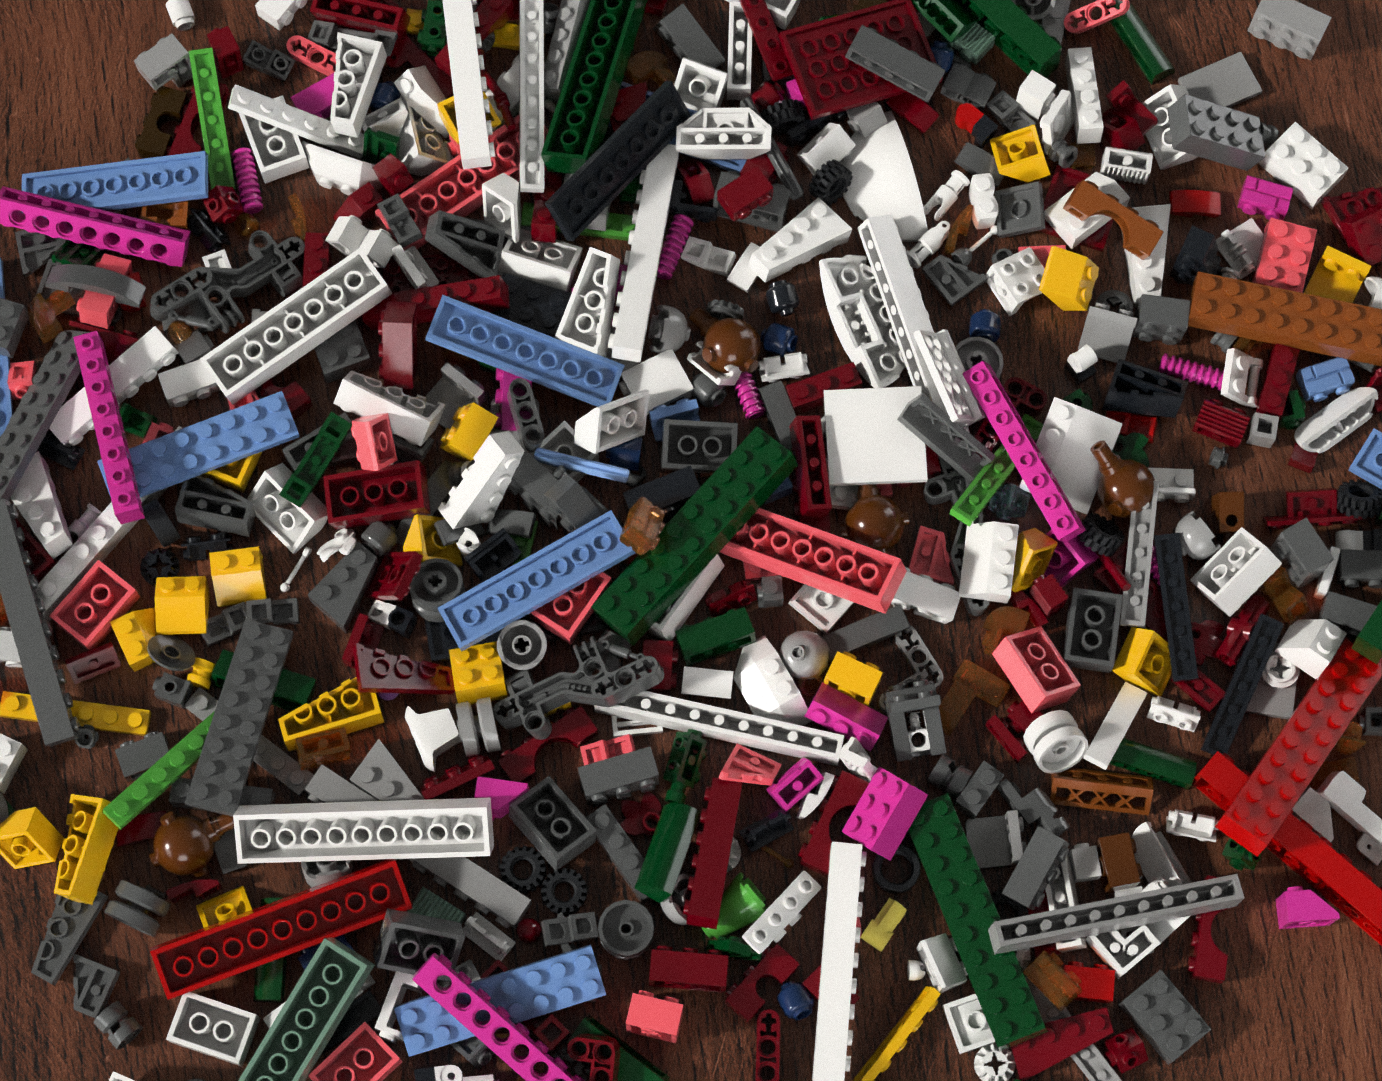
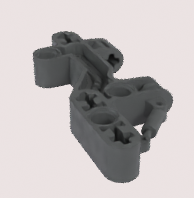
M263 230L255 231L251 234L248 252L253 258L252 261L239 269L197 267L151 297L150 314L158 321H164L169 318L172 322L177 320L184 321L187 325L207 328L209 331L220 328L224 333H228L230 331L229 327L235 328L237 322L240 324L245 322L242 312L231 298H245L268 283H271L282 297L303 286V277L295 266L302 262L305 244L298 237H290L277 245L267 232ZM255 243H263L265 247L259 248ZM178 291H183L187 295L184 297H180L175 293ZM216 297L221 301L214 303L210 301V298ZM199 302L210 315V318L206 319L191 315L184 317L179 316L177 313L192 303Z
M939 456L940 475L926 482L923 498L931 505H938L950 500L953 507L972 481H968L953 467V471L950 473V464ZM937 487L941 494L932 495L929 492V488ZM983 511L979 514V516L976 518L973 524L982 523L984 517ZM958 520L959 526L949 556L950 568L958 589L960 586L962 561L960 558L956 559V556L959 554L963 557L967 525ZM962 597L969 614L981 616L987 611L990 601L977 599L978 602H983L981 607H979L977 603L973 604L974 599Z
M591 636L590 642L587 643L584 640L581 642L582 646L573 645L579 662V669L574 673L559 672L535 683L531 672L527 669L505 678L510 696L495 704L493 715L503 728L511 730L524 725L526 730L535 739L543 740L549 737L552 732V724L547 712L568 702L612 707L661 683L665 675L664 670L652 656L632 653L631 649L610 643L608 640L597 642L594 636ZM611 653L626 659L631 657L637 660L610 672L604 657ZM601 668L598 674L592 675L594 670ZM632 678L631 683L624 685L627 679ZM542 721L541 726L534 729L535 724Z

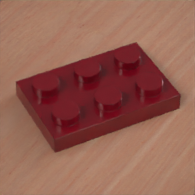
M416 551L388 552L382 557L364 596L371 600H402L410 591V583L413 576L421 568L420 562L423 556Z
M480 753L468 759L469 763L461 767L459 764L453 765L445 770L446 774L438 778L436 775H432L422 780L423 785L419 786L424 799L434 798L495 769L488 755L482 756Z

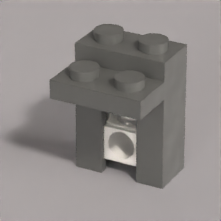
M928 679L914 681L913 687L904 688L903 684L889 686V691H883L894 759L897 762L910 760L912 757L930 754L933 756L947 753L939 705H941L940 695L936 693L935 684H928ZM920 709L922 710L924 728H922V727L920 726V723H921V722H920L919 718H921V717H919V715H918V713H920V712H908V711H914V710H920ZM904 712L910 713V715L907 717L909 718V727L911 729H909L908 731ZM918 732L922 733L924 742L920 746H914L911 742L912 736Z

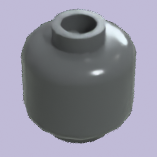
M704 373L697 374L691 381L694 388L691 395L704 407H716L724 401L726 385H717Z
M389 521L374 522L362 533L361 544L373 555L384 556L397 543L396 528Z

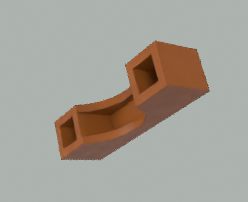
M1085 180L1078 183L1062 209L1081 221L1093 215H1105L1114 219L1119 224L1123 233V248L1142 260L1149 257L1164 233L1159 229V225L1152 220L1143 219L1135 209L1123 206L1115 196L1098 190L1099 187L1095 183Z

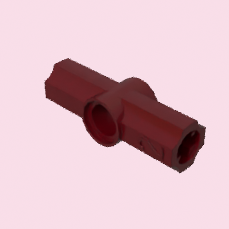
M1258 595L1250 596L1239 616H1234L1230 620L1227 627V636L1216 652L1217 659L1228 666L1237 664L1261 613L1266 615L1270 609L1269 602Z

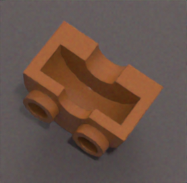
M190 201L142 206L141 219L187 229Z

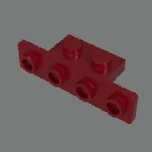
M739 0L772 81L775 82L792 76L793 72L778 37L779 34L775 21L769 12L765 0Z
M78 317L77 321L70 320L69 322L70 326L91 332L98 331L104 343L107 360L114 362L140 339L137 338L138 333L124 330L122 334L114 332L115 327L109 326L108 329L99 328L80 322V317Z
M1335 488L1286 491V515L1263 517V522L1270 526V529H1284L1285 525H1294L1304 518H1307L1310 523H1318L1320 526H1330L1336 521H1342L1343 524H1356L1357 520H1364L1362 516L1356 519L1354 515L1348 517L1346 513L1342 514L1340 511H1337V490Z

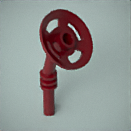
M478 48V55H483L484 66H486V54L484 50ZM487 69L480 70L481 77H486L487 86L494 95L493 99L497 109L501 111L507 130H514L516 125L509 108L510 102L507 94L501 90Z

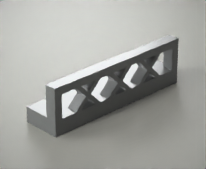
M923 393L909 401L897 419L968 481L974 480L982 467L992 462L995 458V455L957 422H952L949 415Z

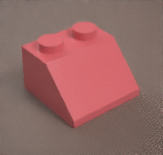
M388 413L362 416L352 421L351 432L356 440V456L361 464V469L377 471L398 461Z

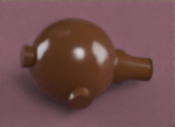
M700 307L691 313L690 321L699 328L700 334L704 338L702 357L712 369L719 373H729L724 367L731 364L739 367V370L742 371L741 374L746 371L751 373L756 370L759 365L757 359L760 353V336L750 324L737 318L719 320L717 317L707 314Z
M1104 440L1095 443L1090 451L1098 461L1099 471L1102 473L1097 486L1099 500L1109 513L1121 518H1131V512L1136 511L1138 513L1143 510L1142 507L1148 502L1149 504L1151 503L1154 489L1153 481H1155L1152 472L1142 463L1134 460H1122L1119 455L1111 451Z
M876 484L858 485L857 501L850 507L845 523L840 524L842 538L848 537L850 541L888 554V550L893 548L900 540L904 526L910 525L907 510L901 511L895 502L885 496H881L880 489L877 488Z
M173 812L166 813L160 818L162 824L155 834L153 842L154 852L149 854L150 860L155 868L162 866L174 874H194L195 877L204 875L209 870L207 864L213 856L215 842L221 840L226 832L234 828L233 817L222 814L218 817H208L202 820L189 814L175 816Z

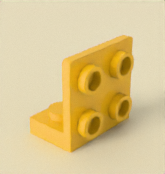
M1327 246L1304 293L1353 303L1362 282L1369 273L1371 265Z

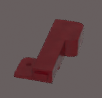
M405 35L404 39L397 38L391 56L386 58L385 62L392 69H398L404 64L410 69L426 66L445 98L448 99L454 96L452 79L440 71L436 63L434 64L407 35Z

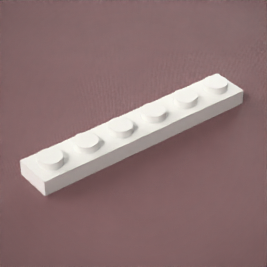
M235 84L228 105L229 109L358 159L363 157L364 134L360 133L359 137L355 138L335 133L333 125L329 120Z

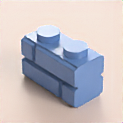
M1339 357L1299 369L1296 374V380L1305 401L1313 400L1314 402H1320L1328 398V394L1335 392L1336 395H1342L1349 392L1350 387L1355 382L1347 359Z

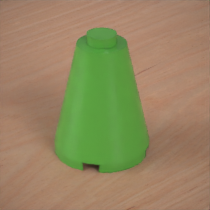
M742 872L735 876L723 892L717 930L702 927V930L710 939L715 937L718 940V936L726 937L755 922L769 908V906L765 907L764 901L766 898L749 878L742 879L744 876Z

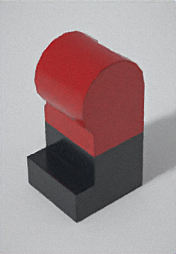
M970 103L961 104L957 108L955 124L975 137L974 145L982 149L996 135L998 125Z

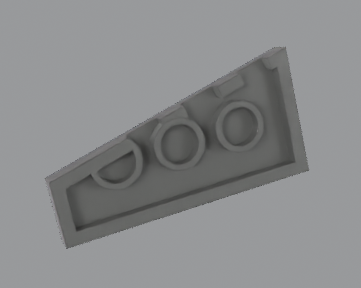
M98 891L93 905L75 902L57 894L54 902L56 905L52 917L48 920L46 926L48 929L44 940L41 941L31 973L55 986L107 901L108 896Z

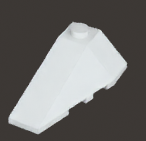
M401 95L400 98L408 111V115L399 135V161L406 166L411 174L417 176L429 175L454 158L448 150V141L443 142L439 132L416 112Z

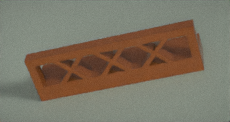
M1069 768L1063 772L1051 774L1052 785L1049 798L1055 805L1149 815L1154 791L1152 777ZM1057 787L1068 788L1071 794L1067 797H1056ZM1085 791H1093L1096 797L1092 800H1084L1080 795ZM1110 794H1118L1121 800L1116 803H1109L1105 797ZM1136 796L1146 798L1144 807L1134 806L1130 800Z

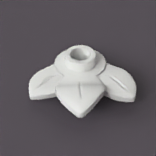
M344 528L339 530L334 535V539L326 542L319 548L317 555H320L322 562H325L337 551L343 555H349L357 543L356 533L353 529Z

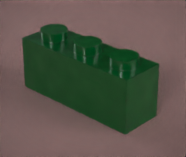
M745 607L731 609L726 614L717 617H707L700 623L684 625L675 631L677 644L686 667L756 642L755 631Z

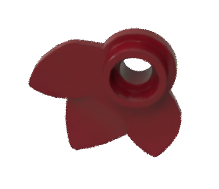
M1209 619L1202 621L1200 624L1191 622L1192 631L1195 630L1197 638L1193 637L1196 664L1201 666L1206 656L1217 658L1216 652L1222 644V640L1218 636L1222 633L1224 627L1219 622Z
M651 792L644 794L641 803L622 800L621 812L625 820L620 826L629 835L645 834L653 837L660 818L661 804ZM652 822L655 824V827L650 828L647 826V823Z

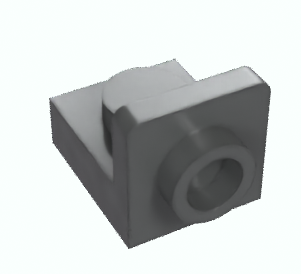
M476 1036L450 1044L477 1070L488 1064L495 1054Z

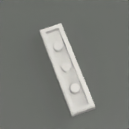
M1125 681L1083 759L1104 770L1107 769L1141 707L1147 692Z

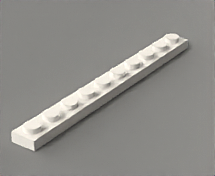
M519 0L520 192L544 193V162L541 157L544 146L543 0Z

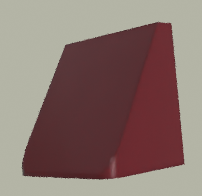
M1295 443L1287 465L1311 473L1315 466L1318 452H1308Z

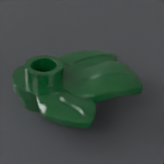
M1132 432L1125 437L1118 435L1115 443H1121L1123 449L1119 452L1113 449V453L1119 455L1122 460L1138 461L1147 468L1150 466L1149 458L1142 449L1149 441L1146 436L1137 432Z

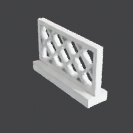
M943 329L937 333L923 330L914 332V337L951 421L960 423L965 428L985 418L982 407L962 375L965 369L948 330Z

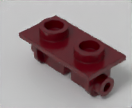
M743 579L728 586L730 591L728 595L724 589L708 594V598H705L704 601L710 609L711 616L717 617L726 614L731 609L747 606L751 602L756 601L755 588L750 580L745 581Z

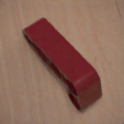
M1011 377L1005 382L1003 388L1016 410L1018 409L1030 416H1038L1044 411L1048 399L1042 389L1018 377ZM1014 387L1017 388L1020 393L1017 395H1013L1008 391V389ZM1038 399L1041 405L1033 406L1029 400ZM986 416L974 438L981 444L982 442L985 443V447L993 452L1000 439L997 434L990 435L986 432V428H993Z
M771 1009L762 1011L757 1019L755 1081H767L760 1076L761 1069L765 1067L771 1068L775 1074L774 1078L768 1081H779L780 1017L777 1012ZM766 1016H771V1021H775L776 1024L771 1025L770 1035L761 1037L760 1033L766 1034V1024L761 1023V1021H764ZM767 1041L775 1046L774 1053L769 1055L764 1054L760 1047L762 1043Z
M585 1033L576 1036L568 1043L567 1051L572 1059L591 1062L589 1081H602L599 1077V1070H604L608 1073L609 1081L618 1080L620 1044L615 1038ZM577 1041H581L586 1045V1053L578 1051L576 1047ZM603 1044L611 1048V1056H605L602 1053L601 1047Z

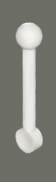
M309 547L304 549L301 558L285 583L281 584V591L287 592L290 589L291 581L306 557L310 555L312 549Z

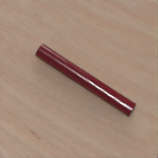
M1095 551L1121 589L1128 591L1131 588V584L1112 558L1104 554L1100 555L1098 551Z

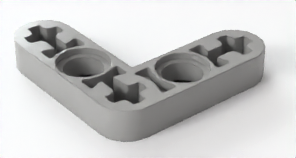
M911 626V628L904 630L906 634H912L910 636L912 645L916 642L918 643L909 651L906 650L910 646L907 640L900 639L902 632L894 635L896 645L915 673L899 684H903L905 687L908 684H913L914 681L926 680L928 673L925 669L922 672L919 669L925 668L928 663H931L932 666L928 667L929 672L932 675H938L936 683L933 684H935L936 689L940 687L943 681L942 670L916 629ZM915 651H921L925 654L926 660L923 663L913 661L912 654ZM882 694L879 699V708L883 713L887 714L884 705V694Z

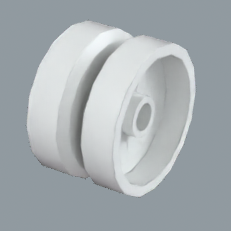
M1056 710L1041 715L1029 725L1023 736L1026 747L1034 756L1038 767L1045 773H1059L1073 767L1085 756L1088 749V740L1068 711Z

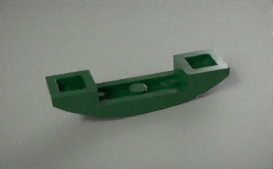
M331 411L320 428L319 434L279 495L301 508L331 463L352 424Z

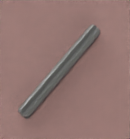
M750 97L740 101L741 108H751L761 117ZM771 137V151L766 152L783 185L791 190V199L797 200L803 196V191L774 138Z

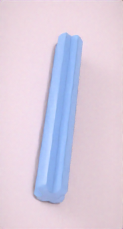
M536 448L534 458L539 463L556 467L563 465L568 470L622 483H627L630 474L626 468L543 448Z

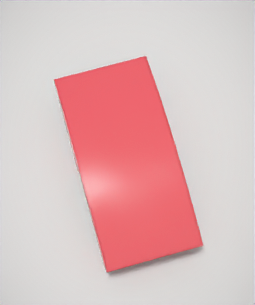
M630 734L580 746L584 765L636 751L633 736Z

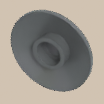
M156 635L149 640L147 645L149 656L158 665L166 669L185 671L190 669L195 663L196 657L193 649L185 641L175 636Z

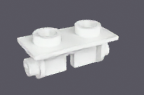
M806 353L785 354V363H781L780 356L763 358L762 361H758V370L762 382H776L783 378H800L803 375L810 374L806 364Z
M1161 696L1157 698L1152 697L1151 707L1146 718L1155 720L1158 723L1175 726L1182 730L1195 731L1201 718V711L1196 710L1197 707L1179 703L1178 708L1175 709L1173 708L1175 701Z
M1178 809L1169 811L1166 817L1167 833H1172L1176 836L1192 837L1200 841L1216 842V830L1218 829L1215 825L1219 820H1216L1214 816L1198 814L1196 821H1192V812Z
M477 912L465 922V927L463 928L465 936L496 960L502 961L516 944L515 941Z

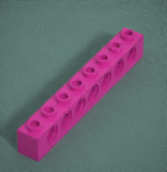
M4 186L0 190V224L5 227H16L31 233L37 232L49 235L52 238H62L77 244H87L98 249L116 251L123 255L142 257L148 261L163 262L169 266L182 267L187 257L191 231Z
M98 331L75 336L73 339L114 514L120 524L143 519L145 515L103 340Z
M981 361L962 373L1058 541L1066 543L1086 531L991 365Z
M433 953L413 975L412 980L524 1080L555 1081L557 1079H564L565 1081H585L578 1074L575 1076L571 1075L567 1071V1064L559 1057H556V1059L552 1058L547 1053L549 1049L540 1040L534 1042L528 1036L530 1032L521 1023L515 1025L509 1019L511 1015L499 1005L496 1008L489 1002L491 997L480 988L477 991L470 985L472 980L462 971L457 973L452 969V962L443 954L438 956L436 953ZM442 975L450 977L451 985L441 987L437 982L438 977ZM465 992L470 995L471 1001L468 1004H460L456 999L457 995ZM479 1010H486L490 1013V1018L484 1022L479 1021L476 1018V1013ZM499 1027H505L509 1030L510 1034L508 1037L501 1039L496 1036L495 1031ZM519 1044H524L529 1048V1052L524 1056L517 1055L514 1051L515 1047ZM537 1062H545L548 1065V1069L543 1073L535 1071L534 1065Z

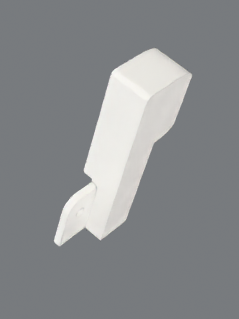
M1344 771L1332 772L1326 777L1316 792L1329 802L1330 807L1359 832H1363L1357 841L1356 847L1360 853L1377 866L1382 860V819L1362 803L1366 790Z

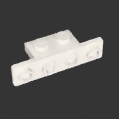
M802 871L742 935V939L758 954H761L773 940L777 943L787 933L784 928L788 924L792 927L802 917L799 912L819 892L821 886L806 871Z

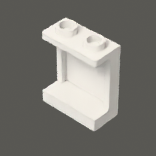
M672 349L666 350L622 372L620 376L621 382L618 383L624 396L644 389L649 390L647 415L656 406L668 405L682 397L684 399L691 398V392L694 390Z
M395 972L375 1025V1029L380 1033L381 1039L396 1044L397 1040L403 1042L402 1033L392 1029L396 1019L394 1006L402 1003L407 989L418 993L423 991L412 980V974Z

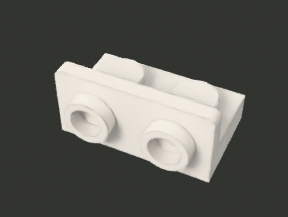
M400 244L392 248L394 260L414 289L439 285V280L415 246L405 251Z
M1148 468L1152 472L1155 481H1159L1157 502L1165 501V499H1175V502L1186 503L1194 498L1196 489L1194 488L1193 469Z
M851 737L848 743L843 745L839 755L840 759L852 775L870 783L878 769L871 764L870 756L855 737Z

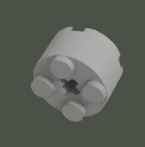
M519 619L501 629L498 635L497 651L499 657L511 668L517 670L531 669L543 659L546 653L547 641L545 634L540 626L533 621ZM518 638H523L524 641L529 642V645L525 646L524 651L514 646V644L518 643Z

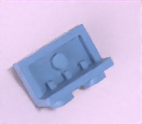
M685 398L677 401L675 405H659L654 407L652 411H649V421L655 441H662L664 419L700 421L697 400Z

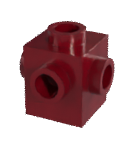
M216 185L208 193V198L202 199L209 217L215 223L231 224L244 211L240 198L233 187Z
M1132 1027L1105 1040L1108 1050L1105 1052V1056L1112 1067L1116 1066L1121 1073L1149 1060L1143 1041Z

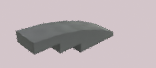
M902 605L888 609L886 614L882 612L876 613L823 636L822 638L826 640L830 648L828 662L833 661L837 651L842 654L844 651L852 654L864 647L869 648L911 628Z

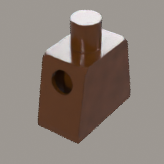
M1244 491L1218 492L1211 497L1213 534L1221 535L1222 546L1241 527L1244 529ZM1226 519L1230 521L1231 526L1227 525Z

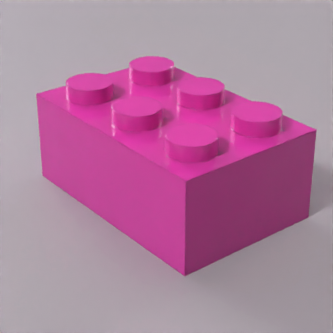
M879 766L841 832L891 861L928 794Z

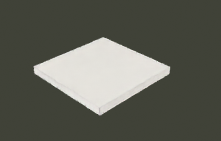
M921 386L824 390L829 486L927 482L925 443L897 420L908 402L922 394Z

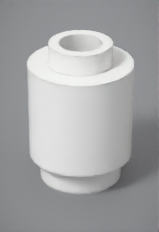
M169 0L166 2L165 5L172 24L178 31L188 30L195 25V16L189 0Z

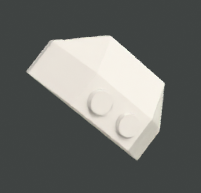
M702 108L683 124L681 123L677 126L676 151L700 159H752L771 151L772 127L751 108Z
M302 141L301 144L316 181L322 187L340 189L342 193L348 196L368 182L371 183L375 190L383 187L372 169L374 164Z
M764 635L757 639L755 643L743 647L733 679L752 713L756 716L801 726L812 722V720L804 717L808 710L805 701L780 656Z

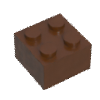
M1129 832L1099 838L1093 846L1097 847L1102 874L1100 882L1103 895L1136 887L1140 883V878H1143L1140 863L1135 861L1134 854L1137 853L1134 838L1130 839Z

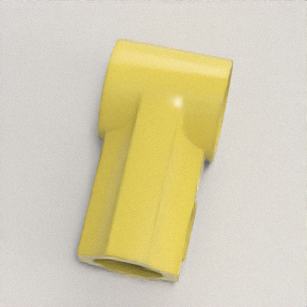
M889 898L875 920H871L860 938L882 952L907 909L896 900Z

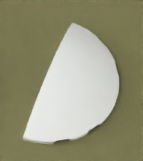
M892 111L884 113L887 123L866 138L858 131L852 135L851 140L856 146L851 150L850 156L841 161V164L848 168L853 176L852 180H850L851 185L847 186L848 191L846 193L843 192V197L855 217L859 216L861 220L865 221L870 217L892 214L898 226L901 241L918 242L917 240L928 231L925 212L903 136Z
M846 258L821 259L819 261L820 276L827 309L845 352L851 362H854L859 373L873 388L889 386L900 377L899 375L906 368L872 268L863 263L860 265L849 263Z

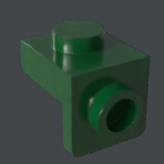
M1298 390L1288 392L1285 404L1289 416L1282 417L1279 420L1278 429L1285 427L1286 430L1295 429L1300 426L1306 417L1304 398L1299 396Z
M125 402L119 409L124 431L142 439H145L151 423H156L157 421L155 416L135 409Z

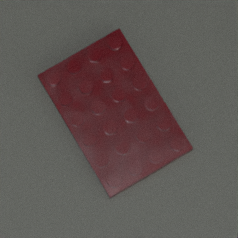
M893 0L779 33L778 37L811 120L907 93L906 90L845 58L862 25L875 29L878 34L885 38L893 39L907 50H913L927 61L936 63L911 0Z

